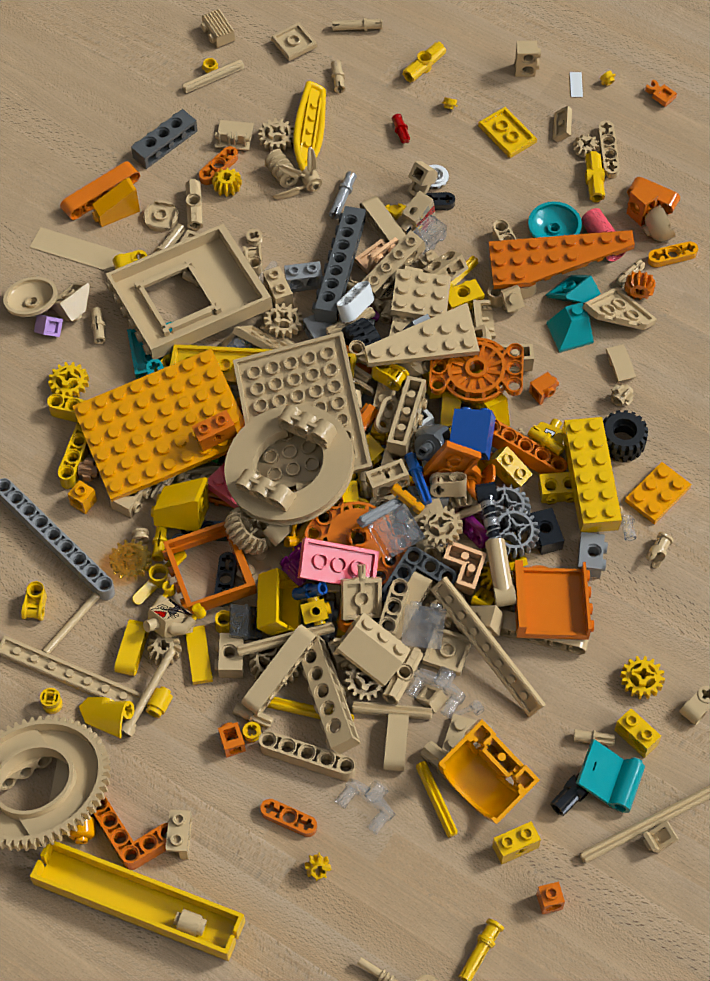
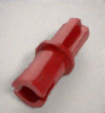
M395 114L391 118L395 126V133L398 134L402 144H408L410 142V136L407 131L408 126L404 123L401 114Z

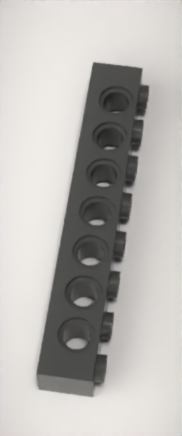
M345 206L343 213L340 212V225H336V238L333 237L331 248L333 249L328 252L327 260L329 262L325 263L324 266L325 276H321V289H317V302H314L312 307V313H315V321L337 323L339 317L337 302L345 295L365 225L366 209Z

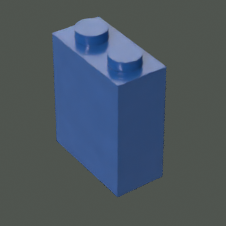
M468 407L454 409L450 442L481 452L480 460H490L496 419L492 410L488 408L475 410Z

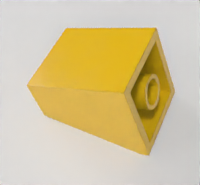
M203 477L164 486L161 493L157 495L156 505L151 508V517L154 519V525L189 531L200 530L209 509L208 478Z

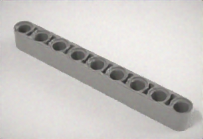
M0 479V501L93 592L97 593L100 599L105 601L112 599L115 595L112 579L9 479ZM103 587H109L107 590H101Z

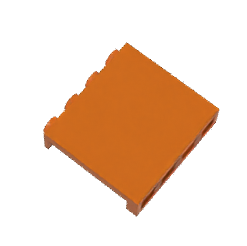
M515 560L513 585L516 594V638L589 640L590 633L594 632V620H591L590 617L593 613V604L589 603V598H591V586H588L590 570H586V562L582 563L581 569L523 567V560Z

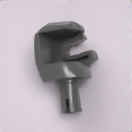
M429 424L419 427L415 433L414 453H416L417 459L429 461L446 441H450L449 428L442 424Z

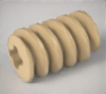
M280 149L270 152L265 159V166L282 187L288 188L295 185L299 181L300 176L293 178L278 168V164L293 168L290 161L282 154Z

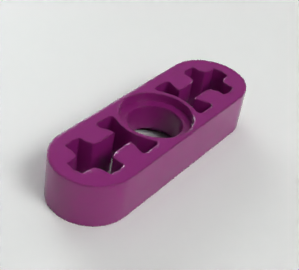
M473 515L460 519L463 522V533L479 549L486 548L485 542L488 540V537L486 536L487 530Z

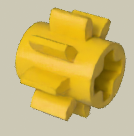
M320 852L313 856L309 855V862L304 863L305 869H307V876H313L316 881L323 877L327 878V871H331V865L328 864V856L323 858Z

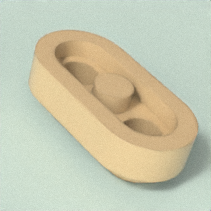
M386 397L380 403L374 420V428L380 434H387L391 430L399 404L395 397ZM386 405H390L392 410H388ZM380 422H384L386 427H382Z

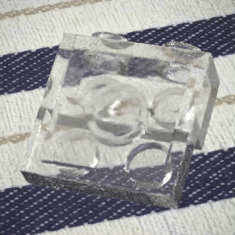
M410 601V605H405L401 642L406 646L441 650L446 609H442L441 604L430 603V607L422 606V602Z

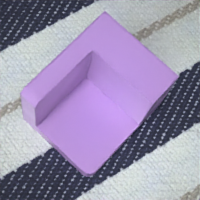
M37 315L34 332L60 337L63 319L47 315Z

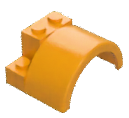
M478 719L465 733V736L438 763L441 773L452 787L476 811L495 824H498L540 781L529 767L524 765L506 747L483 719ZM511 776L514 784H510L505 779Z

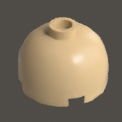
M661 205L654 207L646 214L644 220L646 226L643 227V230L647 237L651 236L658 242H665L676 237L674 229H670V220L664 209L661 208Z

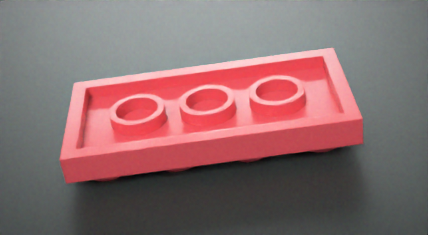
M302 538L297 578L341 586V579H351L358 576V564L366 565L367 577H376L379 551Z

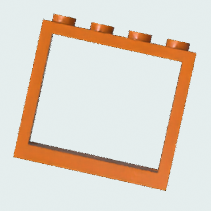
M225 521L163 542L165 550L162 551L165 561L169 560L170 566H168L171 578L175 577L176 582H174L176 592L182 595L180 603L192 614H194L192 607L196 603H200L205 611L257 593L256 584L242 549L239 550L238 546L229 539V534L225 532ZM226 536L245 584L191 602L173 554Z

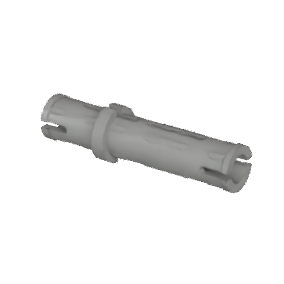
M351 171L346 173L343 183L339 185V192L329 212L331 218H333L335 213L334 219H339L346 199L353 190L352 186L357 175L353 173L350 178Z

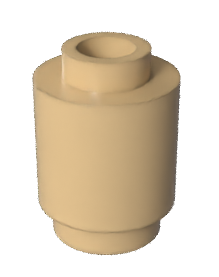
M183 909L182 913L177 912L173 924L177 925L176 930L196 937V935L202 936L207 920L202 915Z

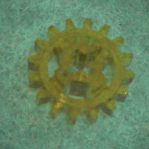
M125 539L123 545L117 543L118 549L112 548V554L109 555L110 567L113 568L114 574L118 573L120 579L126 576L127 581H129L130 577L133 576L137 580V575L140 574L143 577L144 570L149 571V565L152 564L151 551L148 550V546H143L142 541L136 544L134 539L131 540V543H128Z

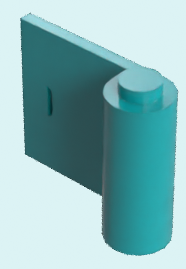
M592 739L576 784L613 809L622 813H629L645 765L642 760L635 757L623 759L597 740Z

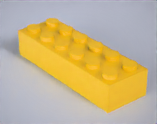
M603 418L564 420L562 436L566 446L565 453L580 534L581 532L593 533L619 530L622 517Z

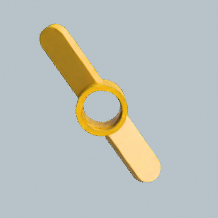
M185 551L174 555L177 565L187 557ZM169 561L165 565L155 564L149 569L150 579L132 596L134 604H142L157 588H162L164 582L170 581ZM159 572L166 574L162 579L153 578Z

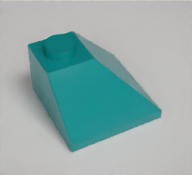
M570 275L549 291L546 297L585 304V302L596 298L601 293L591 275Z
M582 302L564 307L546 322L559 353L594 343L590 319L587 311L583 309L584 305Z

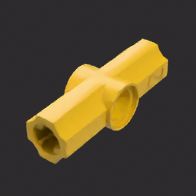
M438 41L426 51H420L417 54V59L403 70L402 74L408 82H414L423 73L430 72L432 65L446 54L444 45Z
M590 151L585 156V182L588 185L589 200L600 202L605 198V172L602 169L601 154L597 153V151Z

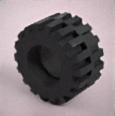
M360 318L341 330L344 335L345 344L348 346L353 340H359L365 346L381 340L376 328L365 318Z
M618 410L615 414L610 413L608 417L604 418L603 424L610 459L613 457L618 462L619 460L627 462V459L633 461L635 457L638 458L641 455V452L643 453L648 437V427H646L647 424L645 421H642L640 415L636 416L635 412L628 413V410H624V412ZM619 432L627 433L632 439L623 440L614 434Z

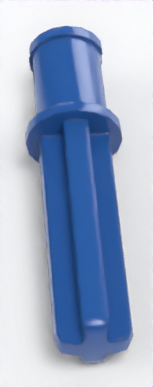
M410 452L404 456L409 469L408 473L413 478L421 503L426 506L432 503V499L422 474L423 467L419 465L416 453Z

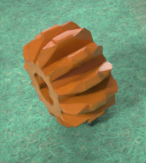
M640 270L638 273L632 271L631 275H627L624 288L627 295L633 296V299H648L654 293L656 282L653 275H648L647 271L644 273Z

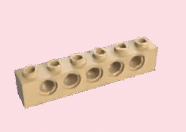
M317 635V641L300 662L304 668L302 673L305 679L308 680V691L315 701L314 709L320 715L321 721L319 723L322 730L326 733V744L330 750L342 754L361 744L325 640Z

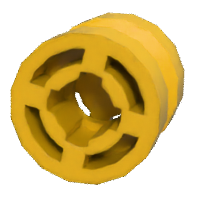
M46 688L41 692L40 701L44 711L48 714L58 713L63 706L59 691L55 688Z

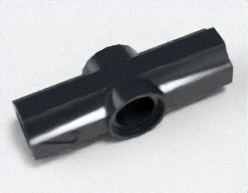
M579 773L577 775L574 774L564 785V789L551 801L550 805L558 815L564 816L578 801L581 802L588 795V791L576 784Z

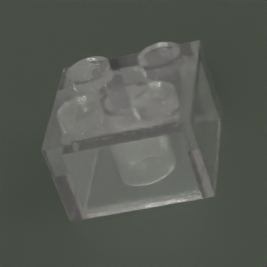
M406 504L394 509L368 526L388 561L426 538Z

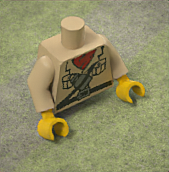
M168 581L164 582L162 585L164 593L159 595L153 606L149 609L148 620L143 622L144 630L146 632L155 631L163 638L193 632L196 619H202L206 616L204 607L200 603L194 604L192 607L194 614H192L174 599H167L168 596L175 595L176 588L174 584L170 587Z

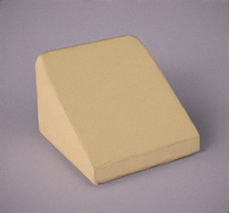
M428 684L416 697V701L427 708H432L434 713L447 700L441 689Z

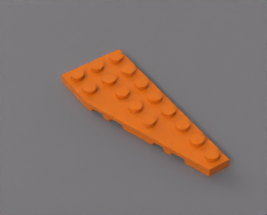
M633 231L489 241L493 290L507 289L515 285L530 287L536 285L538 281L550 280L552 276L560 273L563 275L586 267L588 263L602 261L607 256H616L633 250L635 246Z

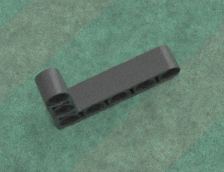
M417 547L408 548L382 589V602H386L387 588L391 586L395 579L400 578L397 574L400 569L408 571V577L401 578L406 580L407 583L412 574L418 571L432 579L435 583L442 579L444 573H449L452 576L451 583L454 584L456 573L453 569ZM415 552L418 554L419 559L412 562L408 559V554ZM433 563L436 570L428 572L425 569V565ZM398 584L396 586L398 593H402L406 586ZM395 603L389 606V611H391ZM372 618L379 624L380 618Z

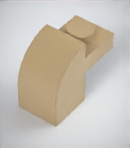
M415 161L408 175L412 182L407 191L414 196L419 190L426 194L431 184H435L437 180V171L423 161Z

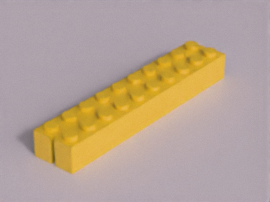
M54 841L53 845L49 843L43 848L40 854L42 861L37 860L30 875L33 885L229 962L236 946V939H239L246 922L244 914L57 841ZM183 909L202 915L207 920L202 936L196 935L195 937L176 930L177 925L173 923L177 912L182 913Z

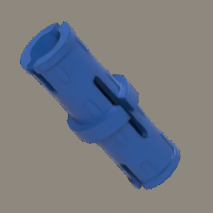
M324 582L318 584L308 583L303 587L294 588L292 590V597L294 600H301L325 595L328 587Z

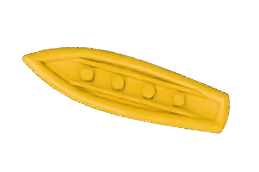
M307 81L294 123L293 145L300 171H303L305 166H307L309 147L314 149L317 158L324 136L326 89L312 81Z

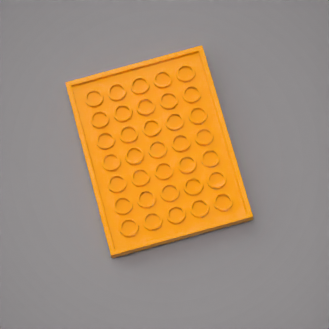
M212 348L72 406L112 502L227 454L235 437L203 452L194 435L193 425L227 410L235 425L237 434L245 426L244 418Z

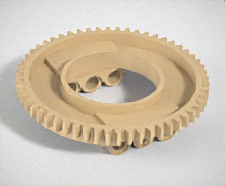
M47 715L45 720H43L42 716H39L37 721L31 717L28 723L23 719L21 725L14 722V728L8 725L5 732L0 729V791L12 788L18 779L29 778L33 774L34 769L47 767L53 757L62 760L69 766V778L65 788L58 797L43 807L20 811L5 806L0 800L1 850L8 848L9 851L16 849L19 852L21 849L28 851L32 848L34 850L38 847L44 848L49 843L53 845L56 838L62 841V835L65 834L69 837L71 830L78 831L77 825L84 826V822L87 819H91L90 815L97 812V806H101L100 801L105 799L104 793L108 792L107 785H110L108 778L111 777L109 772L111 771V762L101 738L97 736L96 732L93 733L91 728H87L86 724L81 725L80 721L74 723L73 718L67 721L64 716L60 720L57 715L51 719L50 715Z

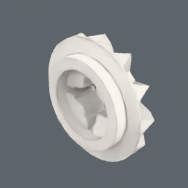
M429 165L438 173V179L435 184H431V189L433 187L440 188L442 185L445 186L449 179L448 171L440 165Z

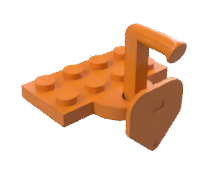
M446 441L423 467L422 474L426 485L431 486L429 478L433 473L463 472L467 476V491L473 499L477 500L475 484L494 482L496 477L495 465L489 464L481 472L477 467V463L481 459V452ZM413 479L409 486H415Z

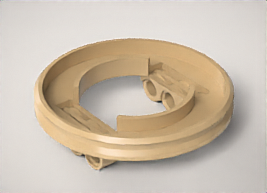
M301 404L284 405L259 414L238 432L226 455L224 466L225 480L234 501L250 517L271 525H294L318 517L329 510L342 497L353 476L355 454L347 431L333 415L314 406ZM288 431L321 445L323 450V464L319 474L308 486L296 492H292L288 487L278 482L274 483L265 476L256 474L257 464L263 452L274 442L289 437Z

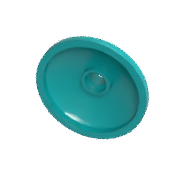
M556 201L538 205L533 209L528 220V228L534 238L580 234L582 227L579 213L570 205Z

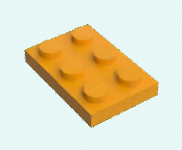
M661 462L625 498V502L655 525L691 488L692 484Z

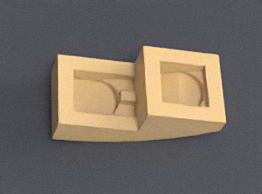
M624 344L605 349L610 367H613L617 383L636 378L632 362Z

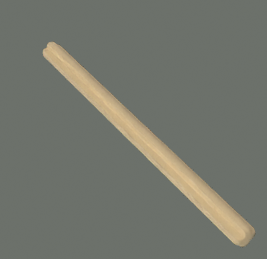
M710 785L581 851L580 858L584 863H588L642 835L643 832L649 831L663 822L669 821L709 800Z

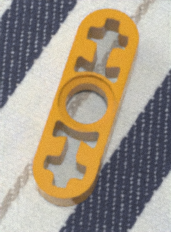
M688 241L654 249L649 252L647 262L651 267L658 268L692 260L697 256L698 246L696 243ZM675 252L678 256L671 257L668 255V253Z

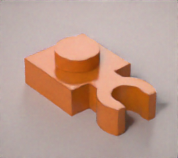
M656 80L651 81V86L653 87L647 84L645 91L653 94L652 98L664 107L670 104L677 96V93L665 84L660 87Z

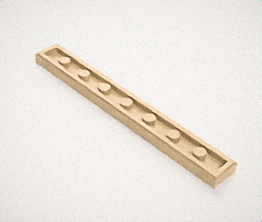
M447 577L441 579L430 589L530 718L546 705L449 579Z
M4 635L0 641V657L94 697H106L114 701H131L135 709L143 695L138 691Z

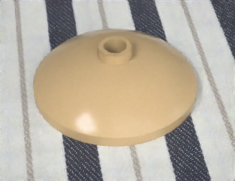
M30 277L10 286L4 294L3 302L9 313L19 317H33L46 312L57 300L58 291L56 285L51 280L43 277Z

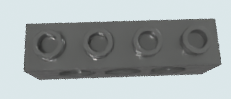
M184 109L173 114L171 118L161 123L156 129L147 133L145 137L131 146L133 158L145 169H148L198 131L196 119Z

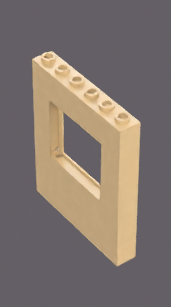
M224 224L106 273L107 282L105 284L108 291L113 292L115 303L121 305L120 310L123 316L128 317L127 321L132 330L135 329L137 340L144 344L142 346L146 355L150 354L152 359H159L172 353L174 344H193L273 308L270 294ZM189 269L211 303V306L166 325L144 288Z

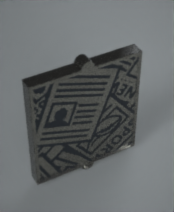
M248 604L229 605L230 638H239L244 641L262 640V631L257 629L256 623L257 607L248 606Z

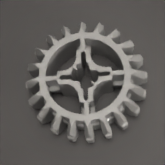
M503 483L501 488L496 485L499 501L496 502L495 511L499 510L502 512L504 504L508 511L510 506H513L515 511H517L518 507H521V512L524 513L528 510L527 516H530V500L528 497H525V492L519 493V487L513 489L512 484L506 487ZM481 511L479 512L481 513L480 518L483 520L484 512ZM505 520L500 523L499 532L506 529Z
M510 506L509 511L506 507L502 508V512L497 510L496 517L499 518V523L505 520L506 529L500 533V536L512 543L510 545L505 542L507 555L509 556L511 553L514 559L517 553L520 557H523L524 552L529 554L531 548H535V542L539 540L537 534H539L540 530L535 528L538 522H532L534 515L527 516L528 510L522 513L521 507H518L517 511H515L514 507ZM527 531L528 539L525 543L521 544L520 535Z

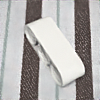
M363 281L357 283L337 302L342 322L355 320L374 301L370 282Z

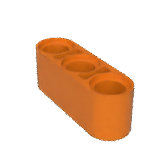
M636 177L627 190L629 197L630 191L635 186L638 187L645 183L658 195L656 206L661 205L666 214L673 213L681 199L677 192L643 177Z

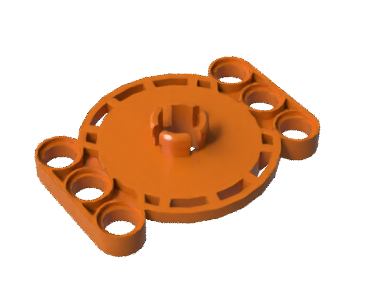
M476 337L480 350L479 355L430 360L429 387L434 395H441L448 390L450 394L459 400L469 403H484L497 398L505 390L511 396H518L523 390L524 349L518 343L510 344L505 350L495 341ZM513 349H518L521 352L518 356L510 354ZM436 365L444 367L441 372H436L433 369ZM475 365H479V369L482 370L480 373H473L471 371L475 369ZM512 366H518L520 371L512 373L509 369ZM435 382H441L443 384V387L440 389L433 388V384ZM517 383L520 387L517 390H511L509 385Z
M341 497L338 506H332L325 512L329 515L328 522L322 523L318 517L310 521L304 532L305 538H310L308 536L309 529H316L319 533L316 540L323 541L326 539L327 542L379 551L377 572L381 571L385 574L382 586L386 584L410 546L407 536L397 535L394 537V530L387 516L364 528L359 526L357 519L369 512V508H376V506L370 503L355 501L343 504V497ZM352 505L365 506V508H353ZM383 518L388 524L389 530H386V527L382 522ZM354 532L361 533L364 537V543L353 545L351 534ZM397 539L405 541L406 547L404 549L396 547L395 542ZM388 555L395 557L396 562L392 566L387 565L385 562V557Z

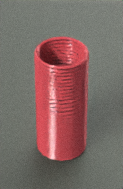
M593 208L582 216V224L588 233L615 232L599 208ZM626 252L616 256H607L606 259L612 262L620 259Z

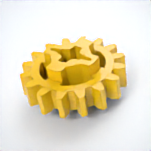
M65 362L63 367L58 364V369H52L53 374L49 375V387L51 392L70 397L76 395L79 398V393H85V388L89 387V376L86 369H82L81 364L75 366L74 362L71 365Z
M636 656L635 662L629 659L628 665L624 664L620 675L623 678L621 685H626L625 692L632 691L631 697L637 694L640 700L642 695L649 699L651 694L657 696L658 691L662 690V684L665 682L663 677L664 670H659L660 663L653 664V658L647 661V656H644L643 660Z

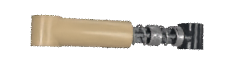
M495 482L475 484L477 503L481 505L482 512H484L483 522L487 530L486 536L488 540L485 542L492 577L495 605L497 607L516 605V594L512 584L505 539L500 536L499 518L496 517L497 511H495L496 501H498Z

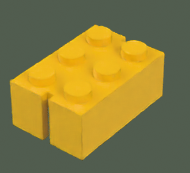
M278 568L258 574L257 629L270 634L272 637L293 632L301 625V600H294L292 597V590L301 586H297L285 572Z

